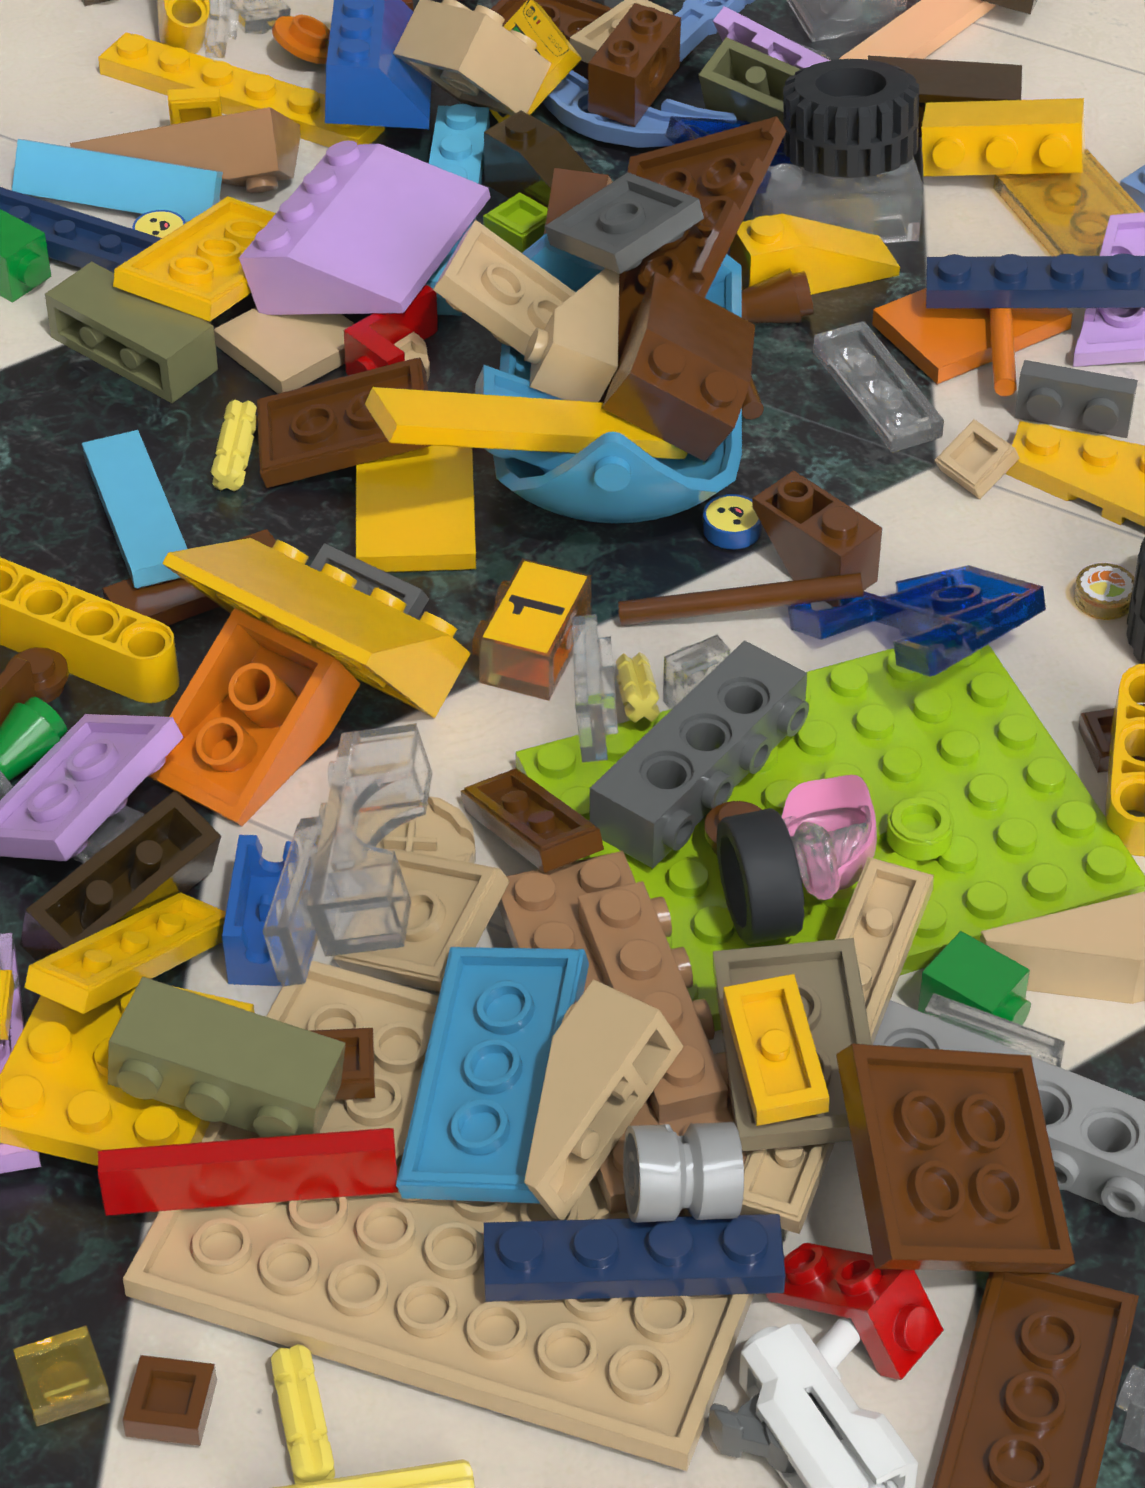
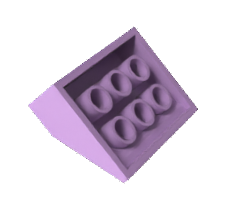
M342 141L332 145L326 151L325 156L304 177L303 182L289 199L281 204L278 212L256 234L255 239L239 257L258 313L266 315L404 313L491 198L488 187L381 144L357 145L355 141Z

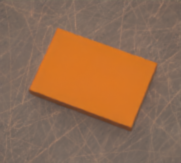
M925 288L873 309L872 325L936 384L992 362L989 308H926ZM1012 308L1015 352L1071 329L1073 313L1067 308Z

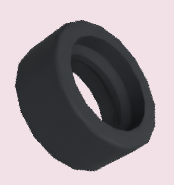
M769 808L724 817L719 822L717 828V858L726 904L740 939L747 945L797 935L803 928L804 895L795 849L788 828L781 815L774 809Z

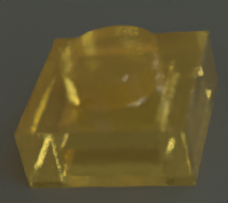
M87 1326L13 1349L17 1368L36 1426L110 1402L108 1387Z

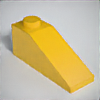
M783 213L772 216H759L753 220L743 221L730 246V257L742 266V290L789 268L792 273L805 271L811 295L895 277L900 274L899 264L880 236Z

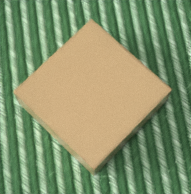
M973 419L935 459V462L940 471L978 499H981L1016 463L1019 456L1013 446Z

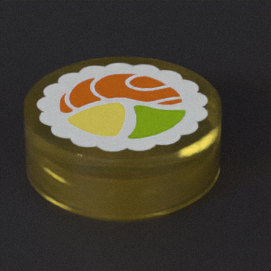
M1097 563L1089 565L1082 569L1077 576L1074 601L1083 613L1096 619L1113 620L1124 617L1129 612L1134 576L1125 568L1115 564Z

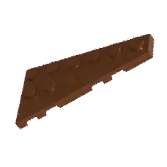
M777 116L630 157L627 173L698 198L704 219L684 231L683 236L678 240L663 245L643 258L641 264L634 269L619 274L618 363L650 278L655 272L704 298L706 297L786 133V129ZM612 379L609 382L599 402L604 403Z

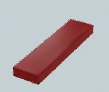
M394 1128L98 1151V1176L106 1216L398 1193L396 1186L397 1167Z

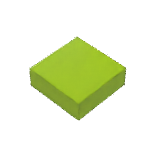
M519 192L483 216V225L523 253L545 235L548 208Z

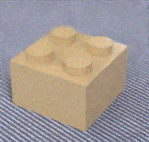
M419 0L393 53L458 101L478 107H489L490 110L508 115H514L520 110L525 113L528 112L552 64L535 51L537 43L520 32L508 31L502 25L505 19L501 15L481 5H477L475 10L472 11L456 0H443L442 3L431 0Z

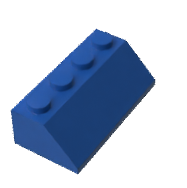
M334 0L326 62L325 123L429 129L432 81L393 54L413 14V11L402 0Z

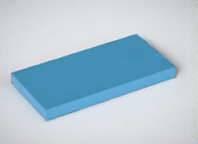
M450 947L396 1183L402 1198L541 1204L526 1186L524 1180L552 1037L560 1027L566 1011L584 993L589 968L585 949Z

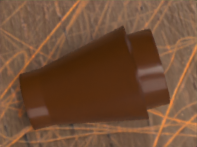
M789 268L742 290V318L751 323H801V317L814 314L810 287L805 271L792 273Z

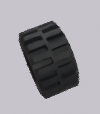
M838 59L802 68L785 81V86L783 87V125L786 129L784 153L794 165L804 167L806 171L824 176L857 178L900 168V165L910 162L913 159V155L917 153L919 84L916 83V78L912 74L906 73L904 69L874 60Z

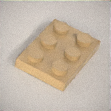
M477 220L473 222L462 237L433 288L436 293L445 298L446 302L453 309L466 313L491 331L499 342L512 346L524 356L533 331L536 328L544 330L554 310L576 293Z

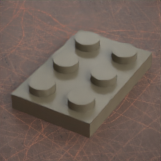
M854 938L713 951V972L733 1117L739 1132L742 1152L852 1141L836 1054L851 1044L872 1045ZM794 974L830 1097L829 1112L756 1126L723 1003V987Z

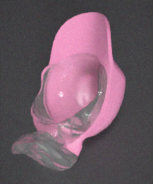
M845 775L804 782L793 788L788 794L782 819L788 828L795 849L801 881L806 890L817 899H830L837 891L849 888L859 881L868 857H874L877 843L875 810L869 789L861 777Z

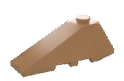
M268 107L70 143V147L223 172L222 184L246 187L247 192L259 193L275 190L278 188V181L294 178L301 132L298 123Z

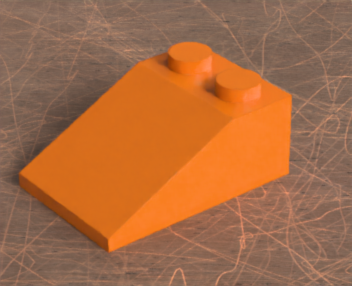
M234 608L169 716L173 717L184 738L166 756L164 765L147 777L243 826L329 738L361 683L335 657Z

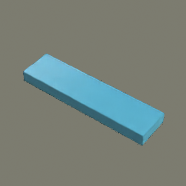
M18 139L12 191L140 214L155 210H169L180 214L185 221H190L219 202L223 172Z
M135 430L83 442L82 447L86 464L134 587L141 588L181 578L162 563L168 552L185 550L187 546L139 431Z

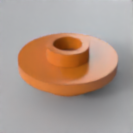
M296 15L295 17L282 16L275 21L272 34L285 50L305 61L326 64L330 30L325 24L307 15Z

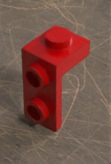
M429 285L423 286L404 313H374L343 330L346 374L352 375L405 361V352L394 345L396 342L412 332L418 334L423 340L435 334L438 330L437 293Z
M803 1243L784 1258L786 1275L784 1293L765 1294L770 1302L851 1318L879 1375L902 1380L944 1331L915 1270L875 1269L873 1255Z

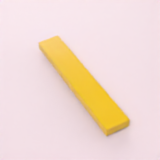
M372 387L365 402L366 407L389 443L579 453L601 435L607 432H618L653 458L685 459L688 454L682 449L603 409V403L380 387Z

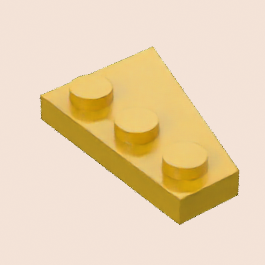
M1019 422L1012 443L1019 459L1006 472V475L1064 501L1081 498L1103 508L1101 517L1118 525H1121L1128 519L1145 527V445L1115 440L1107 436H1095L1059 429L1046 424Z

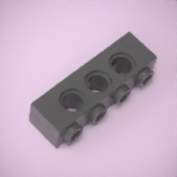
M744 640L590 787V822L600 829L602 840L651 868H654L672 849L675 851L681 849L690 839L695 826L714 807L727 802L733 788L749 772L752 774L757 773L766 763L771 751L786 736L792 737L801 729L809 712V704L805 701L807 672Z

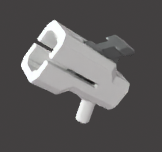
M840 1317L816 1345L801 1324H787L781 1328L771 1326L760 1330L745 1343L740 1357L739 1383L750 1400L740 1407L738 1413L732 1412L726 1406L714 1403L710 1407L709 1432L722 1454L736 1458L742 1456V1451L766 1457L768 1463L777 1470L788 1488H915L918 1462L886 1416L882 1413L860 1409L841 1383V1376L837 1367L861 1340L852 1320L846 1317Z

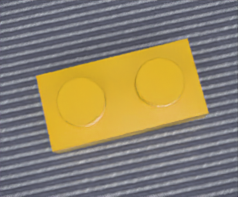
M790 974L723 987V1003L756 1126L829 1112L830 1097L795 975Z

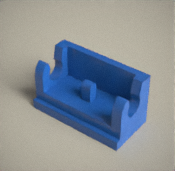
M239 835L222 933L228 984L283 986L297 959L300 957L310 882L309 877L302 876L300 851L291 841H286L283 861L270 862L262 857L263 847L257 835Z

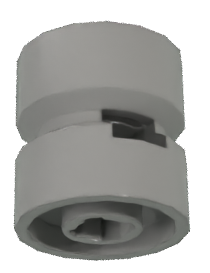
M690 1123L683 1136H678L669 1124L628 1126L625 1132L623 1147V1182L627 1210L631 1221H675L682 1208H686L693 1219L696 1220L738 1218L744 1194V1163L739 1132L735 1123Z

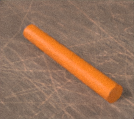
M989 308L994 390L1000 396H1010L1017 390L1012 308Z

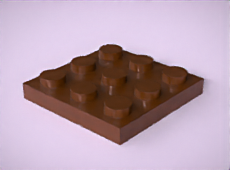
M851 1044L836 1054L875 1269L1059 1273L1075 1264L1031 1055Z

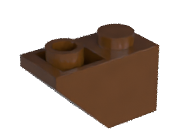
M794 470L753 497L752 508L793 580L861 572L863 591L878 581L883 529L881 526ZM853 598L825 602L838 610Z

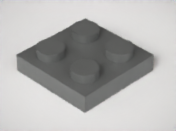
M626 173L545 225V230L551 246L621 274L640 265L643 258L663 245L681 238L684 231L703 220L704 216L698 198L634 174Z

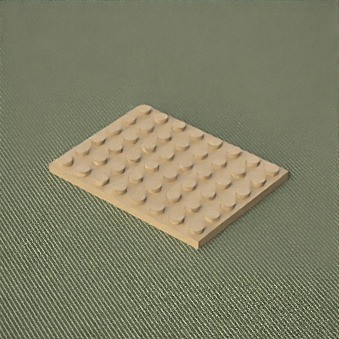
M299 957L266 1017L308 1031L373 1027L375 1098L334 1100L320 1133L394 1128L398 1179L439 996ZM728 1095L727 1108L734 1122L731 1095ZM218 1121L210 1122L202 1142L262 1137L257 1133ZM595 1174L564 1220L623 1219L630 1217L628 1210L610 1214ZM399 1190L398 1193L160 1211L123 1277L125 1294L128 1297L288 1347H293L297 1344L304 1345L313 1355L687 1471L708 1418L710 1407L714 1402L754 1294L485 1302L484 1222L553 1221L556 1219L551 1217L541 1204L405 1199L401 1197ZM682 1208L678 1217H692L686 1208Z

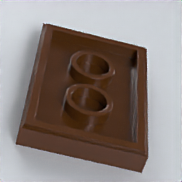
M421 357L258 399L260 474L266 488L433 446L389 443L365 405L372 387L428 391L426 371Z

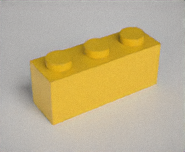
M1084 98L926 103L921 127L923 176L1083 173L1085 149Z

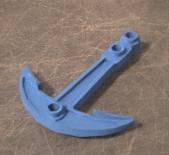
M686 0L683 2V8L675 14V16L681 17L680 61L706 36L718 32L713 20L724 6L739 13L745 8V5L751 4L755 0ZM573 70L542 102L562 124L584 136L597 141L636 148L672 146L726 131L737 126V119L734 113L697 108L671 99L663 101L661 111L649 107L635 127L588 112V80Z

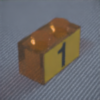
M522 559L510 581L503 580L500 584L495 598L494 611L488 621L481 620L476 628L472 643V653L474 656L479 657L480 683L550 701L591 621V575Z

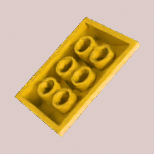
M252 538L168 552L162 564L230 614L236 608L335 657L356 679L433 718L438 714L470 655V652L453 638L457 629L448 622L428 612H424L421 619L418 620L404 613L407 606L406 603L379 588L374 587L370 596L354 589L357 583L355 578L330 564L325 563L321 572L305 565L309 558L306 554L283 541L276 540L273 547L270 548Z

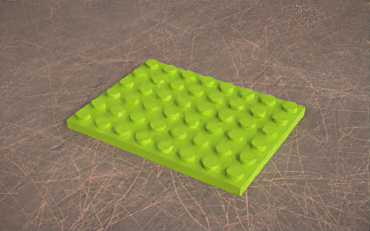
M977 626L808 671L805 701L809 704V712L803 726L794 736H786L771 751L766 763L757 773L752 774L749 772L733 788L732 794L727 801L752 803L762 810L772 808L782 817L788 794L801 783L845 775H857L864 780L869 789L876 817L877 843L873 858L934 875L931 896L900 975L926 968L960 931L980 941L981 931L1145 891L1144 873L1119 836L1109 828L1105 815ZM672 709L660 712L659 716L652 722L642 717L636 723L629 720L516 751V769L523 772L590 821V787ZM915 796L928 797L941 802L950 810L954 819L952 842L949 849L943 855L925 861L911 860L897 854L889 846L886 839L888 814L893 805L900 800ZM706 815L695 826L688 842L677 851L672 849L654 868L647 866L626 853L624 855L635 882H644L650 899L661 896L665 899L672 923V935L666 937L671 949L685 948L693 974V986L687 988L692 1001L702 998L707 1001L713 1018L714 1031L721 1030V1022L713 972V951L835 940L858 881L849 888L835 891V893L828 896L818 895L812 888L802 883L804 895L802 930L795 936L747 945L740 939L733 925L721 883L718 858L705 838ZM602 840L604 850L579 860L620 852L621 850Z

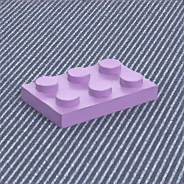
M85 714L0 800V856L67 861L82 852L88 844V838L108 817L118 813L126 805L127 797L147 776L155 773L164 765L166 756L184 738L173 717Z

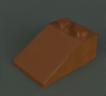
M655 272L648 283L602 408L705 462L736 426L750 385L755 325Z

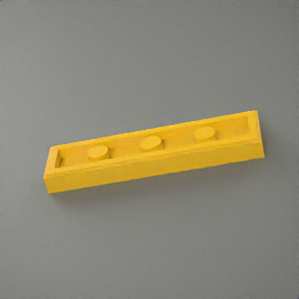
M180 892L29 965L25 988L85 1014L137 987L142 976L152 979L222 943L226 911Z

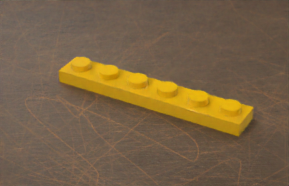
M126 32L98 57L101 75L167 96V90L219 86L223 114L229 115L271 107L300 125L301 139L326 147H331L342 141H355L357 145L372 144L385 130L384 126L325 123V94L318 93L310 88H302L274 79L269 75L258 74L232 66L224 61H217L197 55L183 48L172 47L146 39L142 35Z

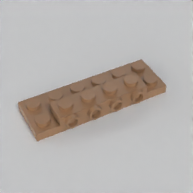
M620 851L574 861L546 873L537 869L506 876L510 882L498 903V908L513 948L585 949L589 968L584 992L594 979L659 1009L684 1046L629 1126L669 1124L678 1136H683L690 1123L733 1122L727 1108L730 1088L725 1052L714 1054L708 1041L713 1040L715 1035L709 1005L704 998L691 1000L687 988L693 986V974L688 954L684 947L671 949L666 938L672 935L671 917L666 901L662 896L650 899L644 882H635L624 852ZM625 1132L596 1173L610 1214L627 1210L623 1182ZM743 1151V1163L745 1164L747 1154Z

